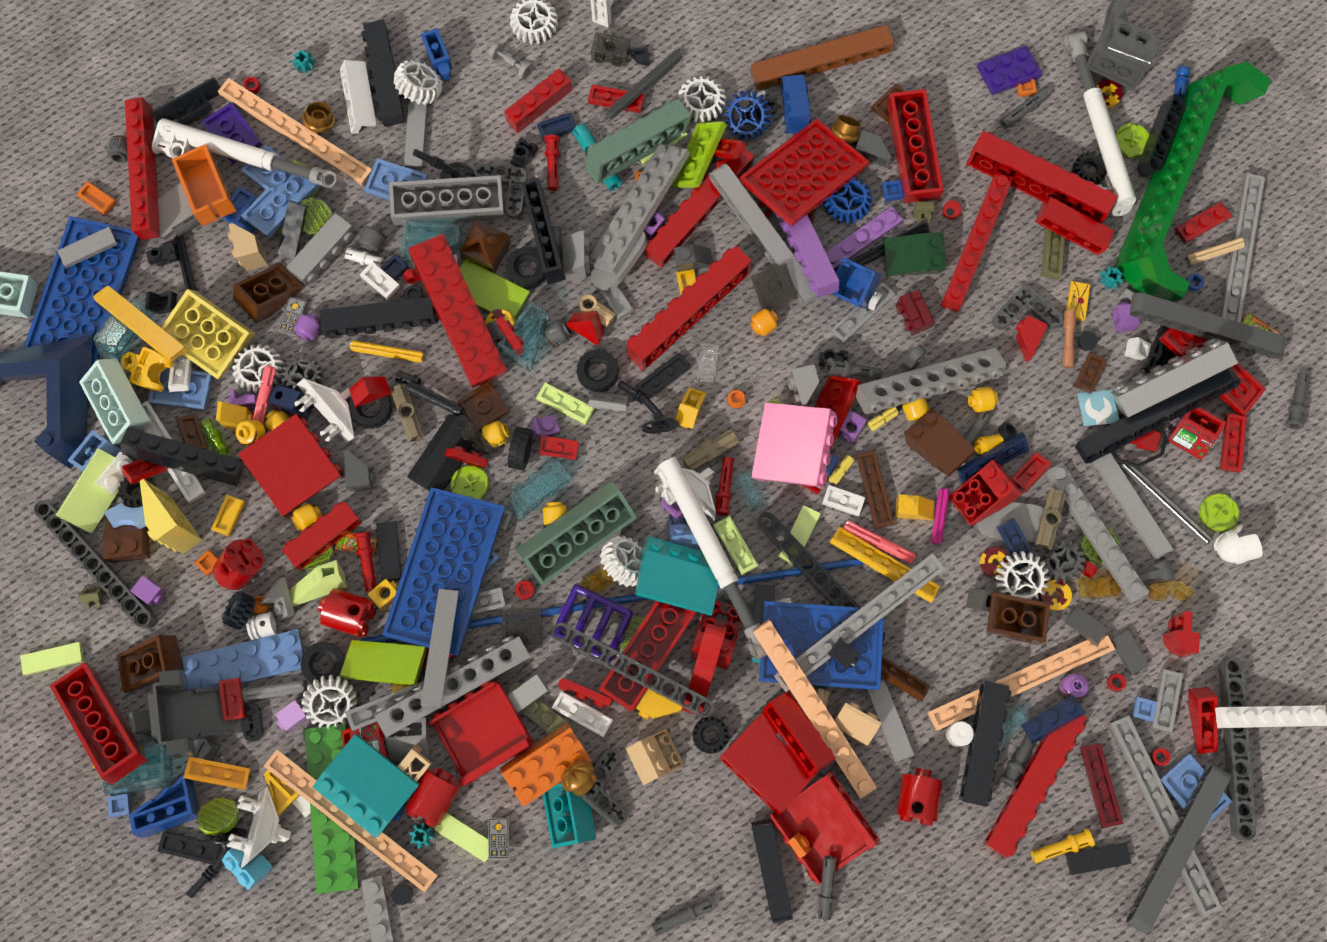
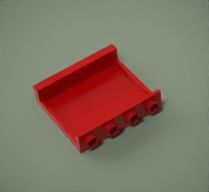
M297 414L238 453L280 514L285 518L292 514L291 511L339 478H343L340 474L343 472L337 462L333 464L329 459L332 456L326 447L322 449L319 445L320 438L315 432L311 433L307 427L310 425L303 416L300 418Z
M487 681L481 685V690L478 692L474 690L464 696L465 700L450 704L448 706L449 710L444 713L440 711L431 716L433 720L427 723L428 726H434L461 776L458 780L461 787L469 785L535 744L500 681Z
M763 711L719 759L778 816L818 773L811 777L792 750L776 737L779 732Z
M831 771L799 793L780 815L777 816L774 812L769 815L773 826L780 830L788 846H791L788 841L798 832L801 836L803 835L807 838L811 850L802 858H799L796 852L795 856L806 867L810 879L816 881L818 885L822 882L823 858L825 855L837 857L836 872L866 850L872 849L880 841V838Z

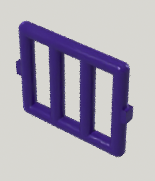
M578 584L573 585L565 605H561L560 615L556 624L565 623L579 593L589 598L575 627L580 632L583 631L595 602L606 606L592 637L597 641L600 640L613 610L624 615L610 644V648L617 650L619 644L623 643L626 636L624 633L633 616V611ZM560 627L556 630V636L558 638H564L566 636L565 634L561 633L563 627ZM576 637L573 641L574 646L582 647L584 644L578 641L579 637ZM597 646L592 648L591 654L599 657L602 655V652L596 650ZM614 655L609 658V663H611Z

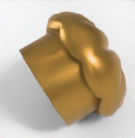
M318 101L306 107L302 115V121L304 126L310 131L325 133L333 128L335 116L327 103Z
M838 115L836 122L830 126L833 134L848 144H854L859 141L861 123L852 117Z
M576 760L567 766L561 776L563 789L567 792H573L576 796L587 793L597 779L593 772L592 764L587 760Z

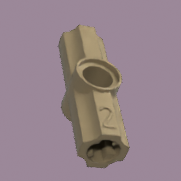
M399 384L390 389L408 441L416 442L425 437L410 394L405 390L406 384ZM406 410H412L409 416H403Z
M730 429L715 439L706 440L699 445L698 449L682 457V460L687 469L696 470L706 463H712L719 459L723 453L737 446L739 441L735 433Z
M1057 489L1048 490L1043 514L1039 518L1040 525L1035 545L1039 548L1049 550L1053 548L1057 528L1062 520L1061 513L1066 497L1063 491ZM1047 515L1053 517L1054 523L1048 522Z

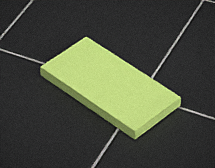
M99 448L96 450L56 513V516L91 534L93 533L104 512L107 511L119 492L117 488L111 494L95 482L113 461L114 456Z

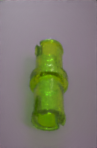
M211 419L203 420L200 423V427H202L207 436L206 440L212 444L217 453L225 455L229 449L222 440L221 432L216 430Z

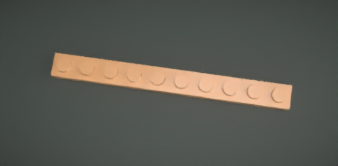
M230 78L218 90L219 95L361 186H364L369 179L372 171L371 168L310 131Z
M767 620L752 630L809 721L820 733L826 745L832 750L838 766L858 797L861 799L877 788L771 621Z
M1108 635L1097 646L1086 640L994 683L1010 686L1009 690H1011L1012 697L1115 650ZM979 689L927 712L935 730H940L975 714Z
M276 750L265 763L264 767L424 893L438 876L386 834L382 833L377 839L316 791L312 786L317 780L279 750Z

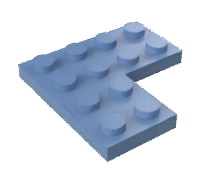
M265 145V146L262 148V149L267 150V151H269V152H273V153L278 154L277 152H275L273 149H271V148H270L269 146H267V145ZM246 164L241 169L242 173L265 191L241 216L270 239L284 224L288 201L292 200L300 203L302 200L309 198L319 188V185L311 183L308 179L277 169L269 171Z

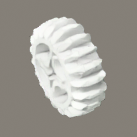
M522 0V4L517 3L516 8L512 10L510 25L514 35H517L519 40L523 39L524 43L529 40L531 45L536 41L539 45L540 40L546 43V37L552 38V33L556 32L558 16L555 8L551 7L550 2L546 3L545 0H528L526 2Z
M412 59L409 62L404 61L394 73L393 83L396 85L395 89L399 90V94H403L405 99L408 98L411 102L416 101L418 105L421 102L424 105L427 103L431 104L441 94L443 83L440 80L441 76L437 75V70H432V66L428 67L425 63H420L419 60L416 62Z
M701 75L698 80L693 77V82L687 80L686 85L683 84L678 93V99L691 114L690 120L694 118L695 123L698 120L704 123L706 119L708 122H711V117L716 120L718 115L722 114V109L725 107V90L722 89L721 83L716 84V79L710 81L709 76L703 79Z
M251 344L250 350L244 348L245 353L238 352L240 358L234 359L237 365L232 366V369L235 371L232 374L236 378L235 382L240 384L243 390L246 389L248 393L252 391L255 394L259 393L266 365L276 368L273 384L279 385L276 380L281 379L279 373H283L282 366L284 362L280 360L281 355L276 354L277 351L274 348L270 349L268 345H265L263 348L262 344H258L256 348ZM259 357H268L271 361H261ZM246 376H255L258 381H249L246 379Z
M617 536L610 539L603 546L600 554L602 558L600 563L604 565L603 570H607V576L611 575L613 581L617 580L619 585L624 584L626 587L637 585L643 547H639L637 542L632 541V538L627 539L625 536Z
M1024 551L1020 552V556L1013 552V559L1007 555V563L1000 561L1003 568H996V571L1001 573V575L995 576V579L1001 580L996 583L997 587H1002L999 592L1005 595L1030 600L1033 597L1039 600L1037 594H1045L1041 590L1042 587L1048 588V584L1044 583V581L1050 580L1049 576L1044 575L1049 572L1047 568H1043L1045 562H1039L1040 557L1038 556L1033 558V553L1031 552L1027 556ZM1019 563H1029L1020 570L1013 568ZM1034 568L1037 572L1036 583H1034L1031 579V576L1033 574L1032 570ZM1009 572L1013 575V581L1011 583L1012 586L1010 588L1007 582ZM1015 573L1022 574L1029 583L1022 581ZM1024 586H1028L1031 588L1026 592H1016Z
M330 674L329 679L325 680V677L322 675L321 682L314 679V686L310 684L307 686L308 691H304L303 697L305 698L302 699V704L305 705L303 706V712H307V719L312 718V724L319 722L320 728L323 724H326V727L329 729L331 724H334L337 728L338 722L346 723L345 718L347 717L345 712L356 708L354 705L357 704V699H355L357 696L356 692L352 691V685L347 686L348 681L346 679L340 682L341 677L338 676L336 680H333V676ZM319 693L321 700L318 702V705L314 706L313 700ZM345 697L346 703L341 710H339L338 704L341 702V699Z

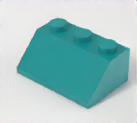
M558 783L542 794L552 849L596 840L591 807L580 796H576L573 792L565 791L561 783Z

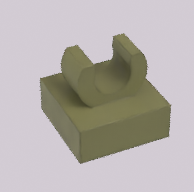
M915 202L913 219H916L917 223H920L921 219H927V223H930L934 212V202Z
M101 586L84 588L78 595L79 603L85 602V607L90 609L92 606L91 601H94L97 608H100L103 603L101 598L105 591Z

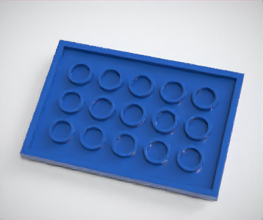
M764 601L762 624L767 620L771 621L792 656L796 659L860 608ZM884 617L848 644L859 652L857 656L859 661L853 668L848 667V669H844L842 665L833 658H830L807 676L810 684L815 686L880 690ZM768 655L761 658L759 682L778 683L774 677L778 671Z

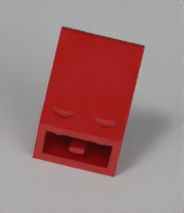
M992 460L953 492L949 499L967 523L972 526L1005 508L1022 495L1023 492L1004 468Z
M715 600L713 614L711 616L702 615L690 659L697 660L707 623L727 628L716 666L728 670L741 626V620L740 622L737 621L739 618L738 614L736 616L731 615V612L737 614L734 606ZM720 604L730 606L731 608L728 611L721 610ZM720 613L722 617L726 615L728 620L715 617Z

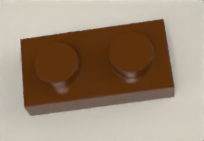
M1089 352L1073 386L1091 394L1107 359Z
M197 415L177 417L176 422L183 443L207 449Z

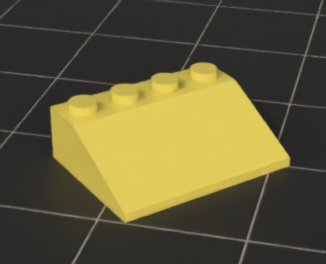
M190 289L186 290L161 327L185 347L186 351L182 355L217 379L223 376L234 363V359H238V352L243 353L244 348L248 347L256 335L254 331L200 293Z
M142 479L140 487L145 525L149 529L147 531L148 535L154 541L157 540L161 545L164 544L168 549L171 547L174 552L178 551L182 554L201 542V537L171 496L145 479Z

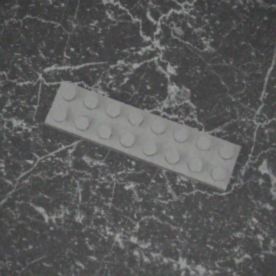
M663 143L658 145L590 255V267L615 275L618 273L688 159L690 152L687 149Z

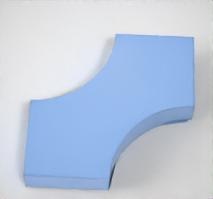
M120 503L104 512L113 528L122 525H133L141 529L146 526L143 506L131 508Z

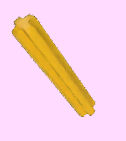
M352 340L350 343V349L354 352L414 362H422L424 354L421 351Z

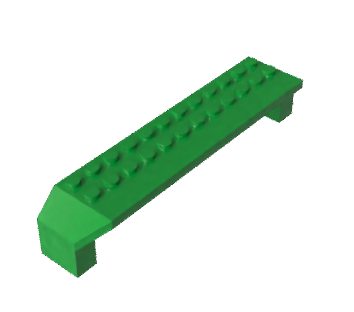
M1249 62L1217 70L1215 73L1204 76L1188 86L1186 96L1183 99L1185 110L1164 165L1160 171L1152 174L1114 265V268L1117 266L1118 270L1124 273L1122 277L1139 293L1171 302L1182 300L1185 297L1190 282L1170 270L1163 242L1223 94L1237 105L1244 104L1266 94L1271 79Z

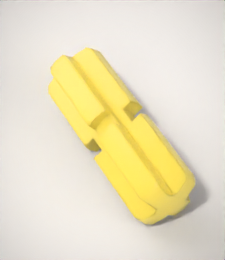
M895 407L886 409L881 415H877L868 422L869 428L872 431L876 430L885 421L888 422L897 416L898 410Z
M846 455L839 464V468H836L829 477V481L837 485L844 476V472H847L854 463V459Z

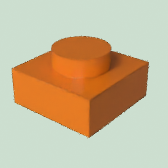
M799 832L788 841L799 858H802L811 850L809 841L805 836H801Z

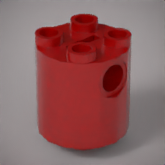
M248 538L231 542L213 566L215 580L228 590L244 588L250 583L264 563L261 549Z
M333 588L327 598L322 597L318 606V612H321V625L357 637H366L369 631V620L374 619L377 609L373 607V600L337 588Z
M442 768L427 769L417 782L420 785L405 805L408 815L416 819L418 816L424 818V823L433 828L436 825L442 824L444 815L450 809L460 790L454 775Z
M916 768L915 775L902 774L896 815L900 816V820L912 822L913 819H918L921 824L933 826V822L938 821L943 781L931 778V770ZM916 803H921L924 806V810L920 814L913 812V806Z

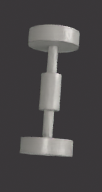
M499 41L495 42L491 46L488 56L493 60H496L499 56L503 57L504 61L519 68L518 77L525 80L531 74L533 64L526 61L521 66L513 57L502 53L503 44Z

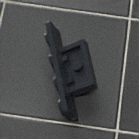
M212 77L152 110L151 114L157 123L164 118L171 121L176 119L178 123L188 125L196 118L204 116L213 110L208 101L219 95L218 90L221 87L216 79Z

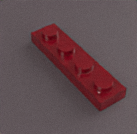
M1101 743L1079 747L1101 828L1123 824Z

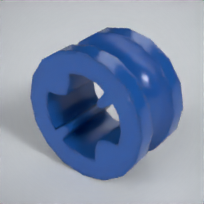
M1198 273L1191 274L1186 279L1190 282L1188 290L1191 292L1200 290L1204 285V278ZM1193 279H1195V282L1198 281L1196 286L1191 284Z

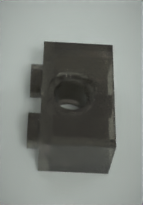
M596 32L591 48V59L597 63L605 62L616 67H626L631 49V40Z

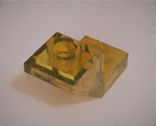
M603 566L598 571L586 576L578 585L600 594L615 584L617 580L613 581L611 575L607 576L608 572L603 570Z
M1111 576L1077 578L1080 598L1121 597V588Z
M1181 581L1151 584L1146 587L1149 591L1147 596L1159 602L1166 600L1171 592L1180 601L1190 600L1196 593Z

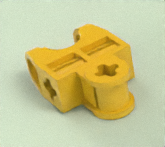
M146 347L142 348L140 355L127 352L121 359V367L132 373L129 382L155 392H163L164 386L160 382V375L164 369L173 368L175 364L174 361L170 362L160 353Z

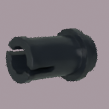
M401 370L396 374L399 377L395 378L396 382L406 385L409 381L418 385L421 383V377H418L417 374L411 375Z

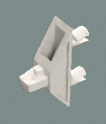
M304 378L296 384L305 394L295 402V406L304 403L299 411L304 412L305 409L314 404L330 423L327 428L320 432L321 436L328 432L330 433L325 441H330L338 433L347 443L354 438L349 405L346 401L351 396L349 388L340 394L332 388Z
M709 467L701 473L682 468L704 513L715 521L716 510L709 488L711 483L709 481L713 478L714 471ZM661 483L655 490L657 493L662 491L661 497H664L663 483Z
M268 786L260 791L257 801L243 795L238 800L240 802L237 805L238 809L253 812L254 815L248 839L231 834L228 838L230 842L227 844V847L244 851L241 868L270 843H277V841L285 843L290 839L291 831L281 828V825L278 824L279 817Z

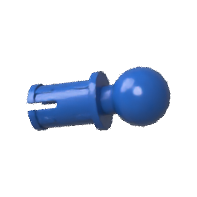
M1181 65L1176 69L1177 78L1174 79L1175 90L1173 97L1178 96L1179 92L1182 99L1186 96V86L1189 83L1188 77L1190 76V68L1188 66Z

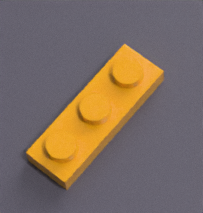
M189 757L183 778L245 790L250 768Z

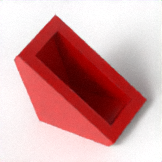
M597 311L573 313L566 324L567 327L597 346L605 334Z
M385 376L362 377L349 389L355 407L392 394Z

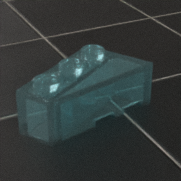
M404 221L401 259L404 262L412 261L408 248L441 234H444L451 251L460 249L462 246L463 230L460 225Z
M127 300L147 316L144 305ZM111 315L106 319L102 329L96 333L94 342L101 359H117L121 365V359L124 354L132 350L130 343L133 337H138V335L114 315Z
M531 301L513 324L515 329L513 333L515 336L519 335L525 344L523 346L524 353L520 356H517L505 336L498 344V348L503 355L528 372H531L544 328L548 321L547 312Z
M558 460L553 463L549 462L543 466L540 472H534L528 476L524 483L519 482L513 486L507 506L523 522L529 511L532 509L538 510L540 508L539 504L547 499L550 500L568 486L572 476Z
M157 744L156 747L143 751L148 761L113 785L103 780V792L116 796L173 785L172 758L167 755L166 745Z

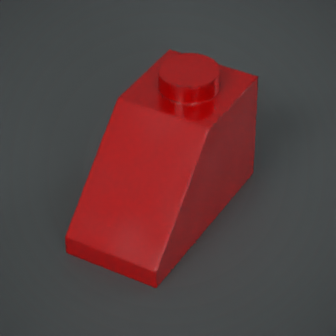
M1028 315L1024 320L1020 319L1015 328L1018 331L1016 340L1027 362L1034 356L1048 324Z

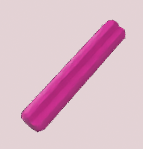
M940 488L938 491L931 543L940 545L943 539L950 493L945 488Z

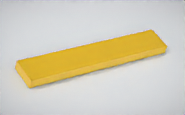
M106 286L93 296L96 302L170 362L186 351L182 344L110 286Z
M840 526L830 541L831 544L893 581L898 580L911 570V568ZM930 580L916 591L915 594L932 603L941 586Z

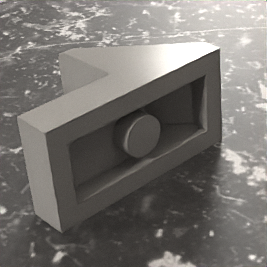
M285 577L280 578L271 585L260 605L274 603V612L277 615L278 621L287 620L295 614Z

